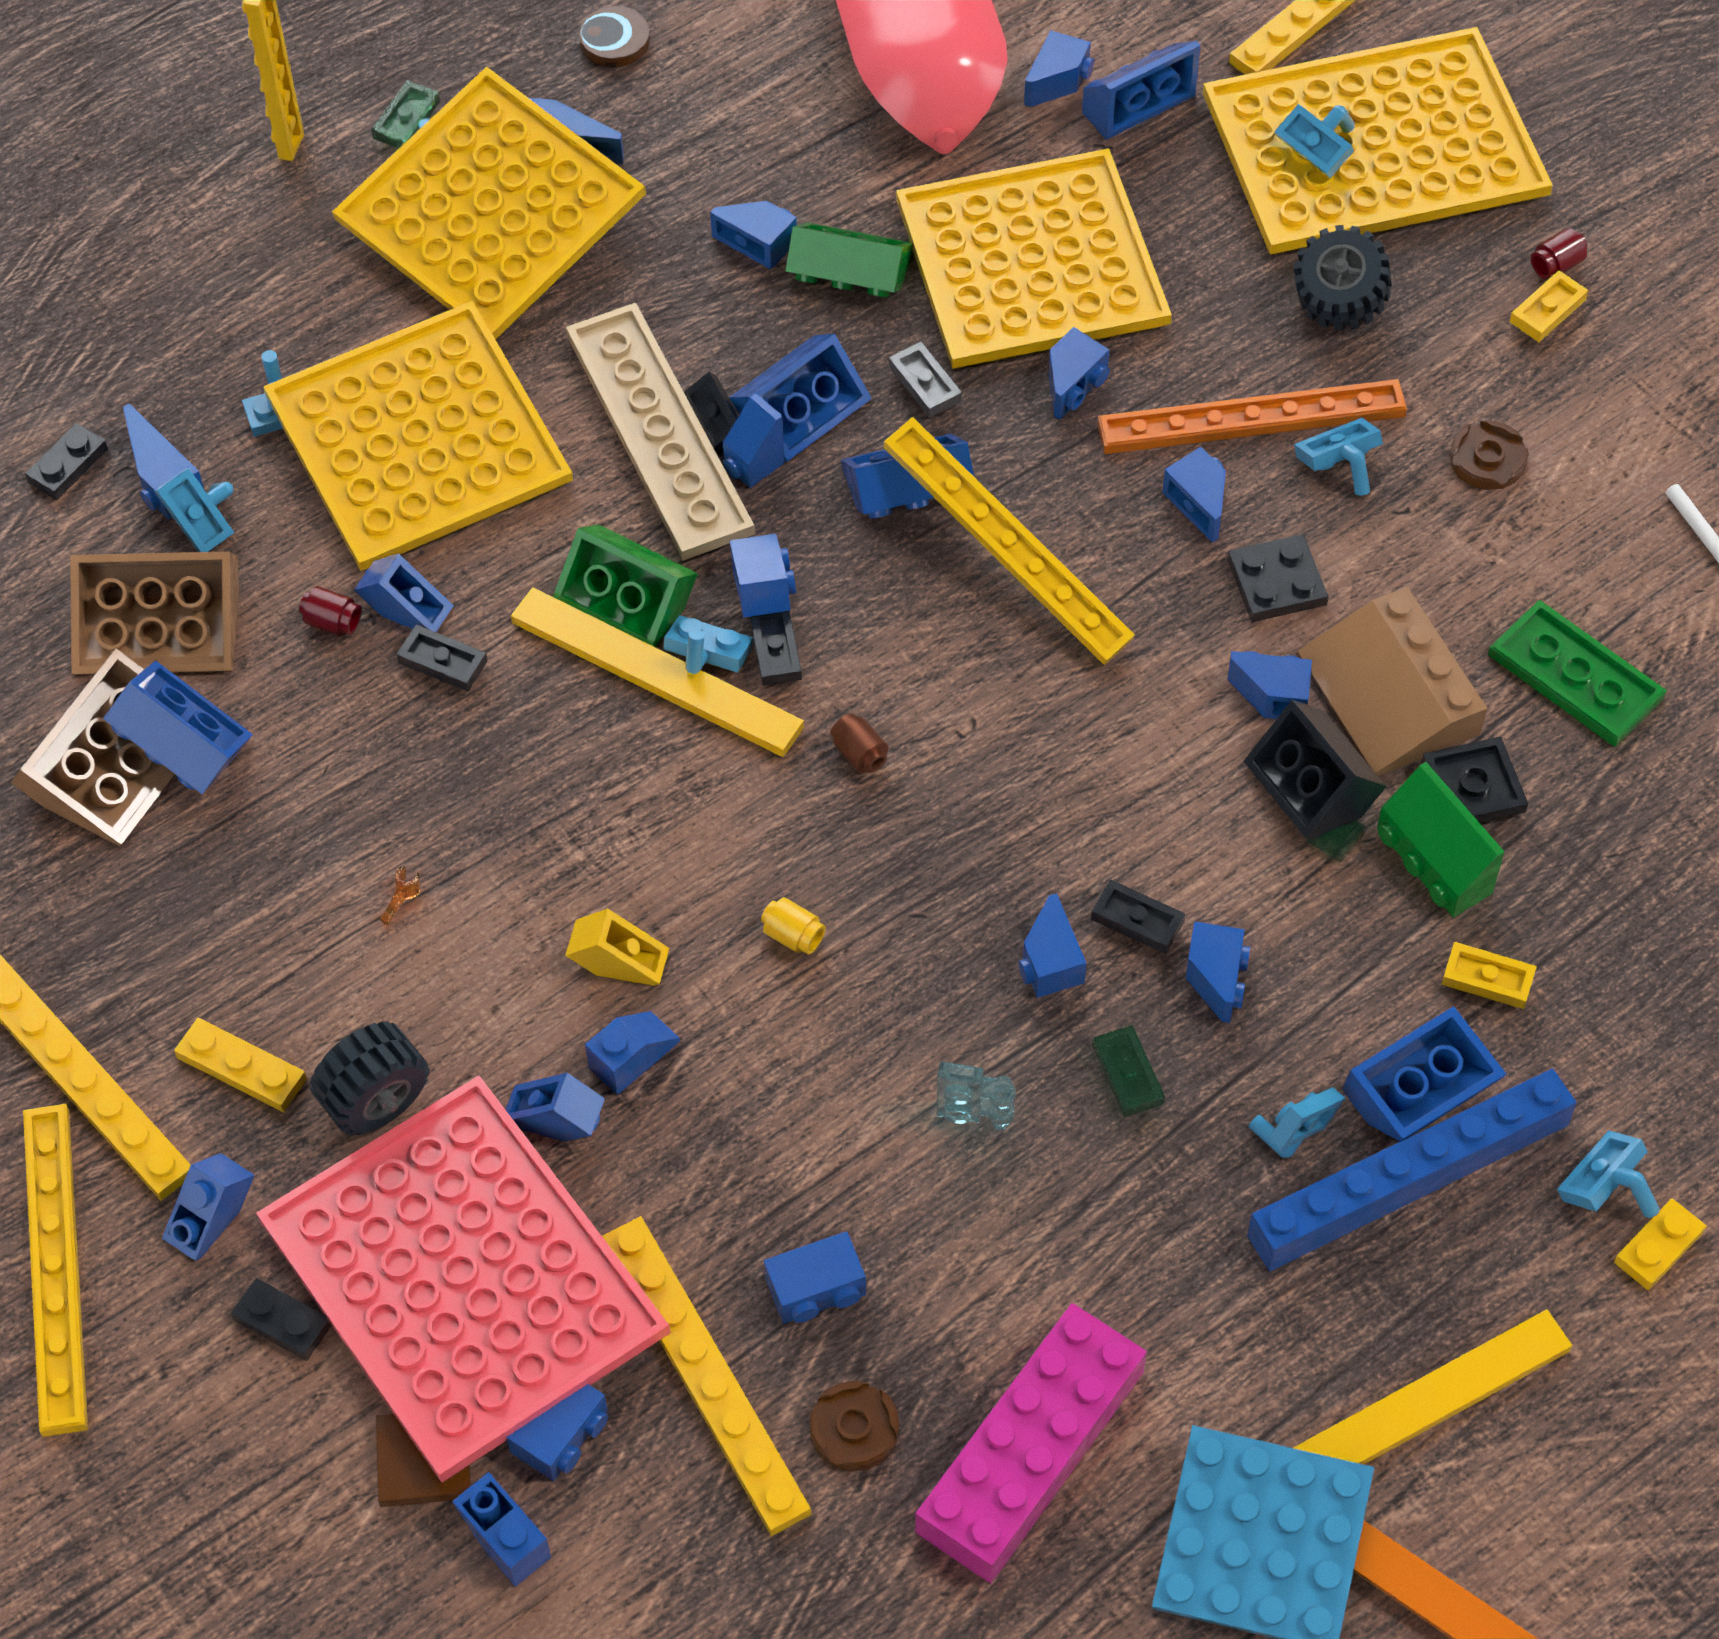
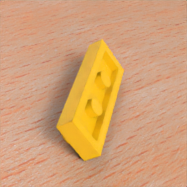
M199 1017L174 1050L177 1059L283 1113L307 1080L304 1070Z

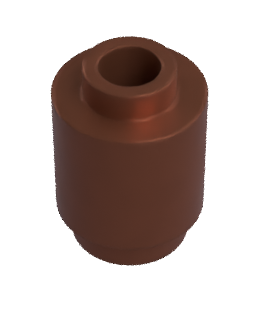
M854 713L846 714L831 728L830 735L833 738V745L858 773L875 772L886 762V755L889 749L888 744L863 717H857Z

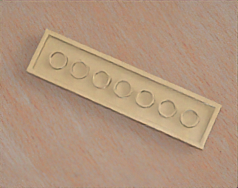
M633 303L567 326V338L682 560L684 561L730 544L729 540L755 535L753 521L637 304Z

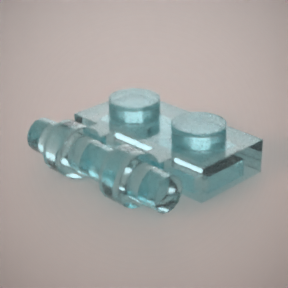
M940 1061L937 1076V1116L945 1117V1119L954 1123H967L968 1121L979 1123L980 1115L988 1116L996 1129L1004 1130L1014 1119L1015 1108L1013 1104L1016 1097V1089L1011 1079L1007 1076H999L997 1078L983 1076L984 1068Z

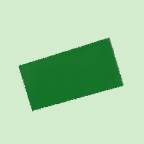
M1540 599L1489 647L1488 656L1614 747L1665 698L1667 692L1662 686Z

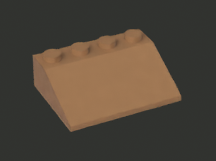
M230 551L70 555L72 675H95L115 649H118L143 669H146L156 660L172 673L233 671L239 600L238 557Z
M1408 587L1370 601L1297 651V657L1312 660L1310 678L1354 748L1378 776L1422 759L1423 753L1449 748L1481 735L1487 707Z
M115 649L23 765L11 783L44 808L120 846L175 773L164 765L152 762L145 755L142 748L133 741L118 736L112 730L111 725L103 719L127 684L144 670L118 649Z

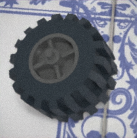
M1343 225L1335 226L1336 231L1329 233L1327 228L1319 231L1320 237L1318 239L1311 236L1306 241L1308 249L1300 248L1297 254L1299 261H1296L1294 264V278L1301 307L1306 309L1307 316L1312 321L1318 317L1319 325L1325 328L1328 327L1329 323H1332L1334 330L1343 331V325H1350L1351 330L1359 328L1358 322L1364 320L1368 324L1373 321L1374 312L1380 315L1385 309L1384 301H1389L1391 295L1390 287H1392L1390 265L1383 244L1380 240L1375 242L1372 233L1366 231L1362 235L1360 234V227L1351 226L1350 231L1344 230Z
M382 1021L378 1024L372 1023L358 1029L338 1042L315 1068V1073L310 1080L312 1085L310 1091L342 1132L351 1136L355 1134L363 1135L381 1128L402 1114L416 1100L421 1090L425 1087L428 1081L427 1077L430 1074V1068L427 1061L396 1024Z

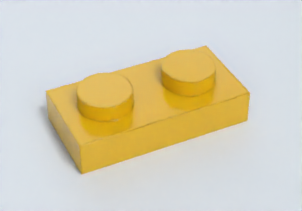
M1557 271L1511 313L1509 322L1537 342H1540L1586 301L1589 290L1561 271Z
M1454 942L1441 985L1524 1009L1537 966Z
M1671 1198L1661 1208L1659 1213L1616 1256L1614 1263L1650 1291L1699 1239L1707 1225Z

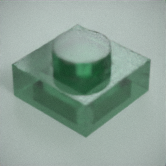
M1355 820L1312 840L1307 839V842L1341 863L1364 835L1366 826Z

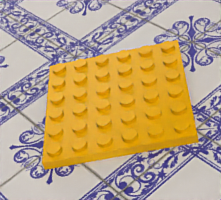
M486 66L341 202L332 213L337 222L449 310L473 301L496 340L646 195L645 186Z
M1109 148L896 190V201L909 240L912 243V249L952 369L1051 349L1073 327L1093 340L1171 324V311Z
M473 301L263 386L266 398L360 571L369 568L375 560L398 553H405L573 481L571 469Z

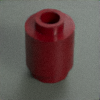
M1563 229L1535 248V252L1530 257L1534 271L1543 279H1549L1557 271L1567 272L1586 259V239L1581 233L1573 229Z
M316 586L311 592L307 591L303 595L299 605V613L303 614V622L307 625L339 636L344 633L352 635L360 622L362 607L355 604L353 598Z

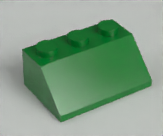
M806 222L792 228L785 271L796 273L795 279L799 281L817 283V279L822 278L832 280L831 286L834 288L853 290L854 285L868 287L867 293L870 295L889 297L890 292H897L902 288L913 254L912 243Z
M598 524L577 529L553 597L656 648L678 616L684 611L698 573Z
M1427 762L1421 764L1381 807L1377 831L1382 842L1388 847H1393L1401 856L1407 871L1413 877H1418L1428 888L1434 903L1441 908L1444 907L1454 918L1493 894L1505 851Z

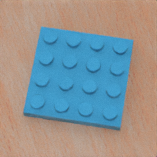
M1192 1425L1152 1609L1274 1639H1339L1374 1467Z

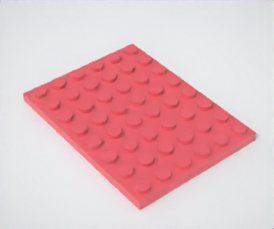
M480 1076L470 1080L256 1213L263 1228L441 1483L505 1442L507 1436L587 1384H594L671 1333L667 1321Z

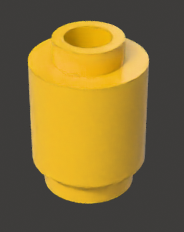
M785 897L781 898L778 902L771 901L761 917V922L764 923L763 933L796 953L803 951L808 955L812 954L821 943L826 931V926L820 923L818 916Z

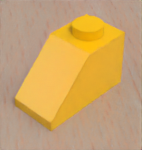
M607 908L575 920L565 956L597 976L656 986L660 984L669 948Z

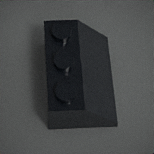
M1293 699L1244 760V763L1297 829L1309 840L1362 818L1387 787L1323 710Z

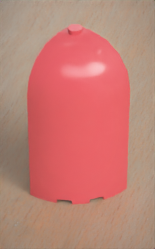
M836 0L854 63L863 82L878 103L902 127L929 147L941 154L952 152L973 131L989 111L1002 85L1008 61L1006 39L992 0Z

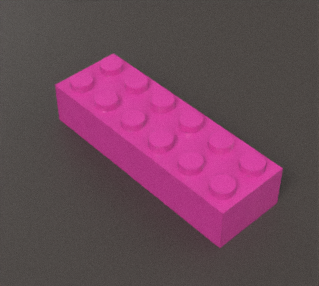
M1071 1303L915 1513V1533L991 1584L1142 1376L1145 1369L1147 1351L1074 1303Z

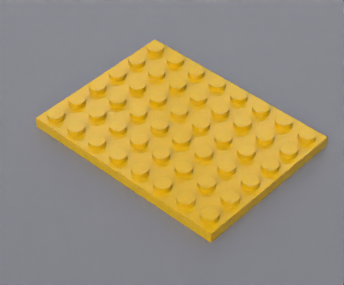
M1477 27L1203 84V96L1270 255L1307 247L1306 241L1311 236L1318 239L1320 237L1319 231L1327 228L1330 233L1336 231L1335 226L1343 225L1344 230L1350 231L1351 226L1360 227V234L1363 235L1366 231L1375 233L1551 195L1553 184ZM1298 104L1320 121L1335 106L1342 105L1355 122V128L1349 133L1343 132L1339 125L1333 130L1351 144L1355 151L1331 178L1327 177L1278 138L1274 132Z

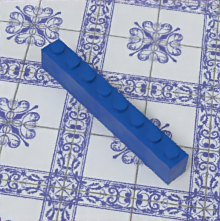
M1553 1068L1252 1213L1247 1237L1270 1272L1567 1127L1577 1102Z

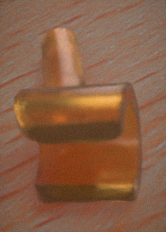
M402 866L396 870V891L380 918L382 923L389 925L405 899L414 898L419 894V872H417L413 880L405 881L406 867Z

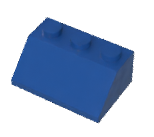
M1197 41L1173 43L1161 50L1153 51L1147 57L1130 65L1121 67L1118 71L1102 79L1092 81L1089 85L1083 87L1082 113L1107 140L1196 95L1201 45Z
M835 334L812 336L729 397L739 415L750 397L756 393L782 415L784 462H788L872 399Z
M953 434L934 437L974 476L968 442ZM885 449L840 459L856 509L863 514H869V518L890 515L892 513L891 508L906 505L907 509L925 507L929 505V499L934 498Z
M156 660L127 684L103 718L111 725L112 730L118 736L133 741L144 750L145 755L152 762L164 765L177 775L181 784L191 790H197L201 794L218 779L253 736L251 732Z
M1453 1006L1351 1069L1342 1091L1367 1124L1401 1142L1506 1076V1072Z

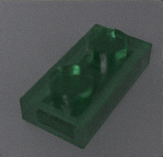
M407 80L372 127L373 139L399 149L419 130V122L422 119H428L440 103L439 92Z
M1133 1024L1093 1037L1092 1047L1124 1117L1164 1104L1165 1095Z

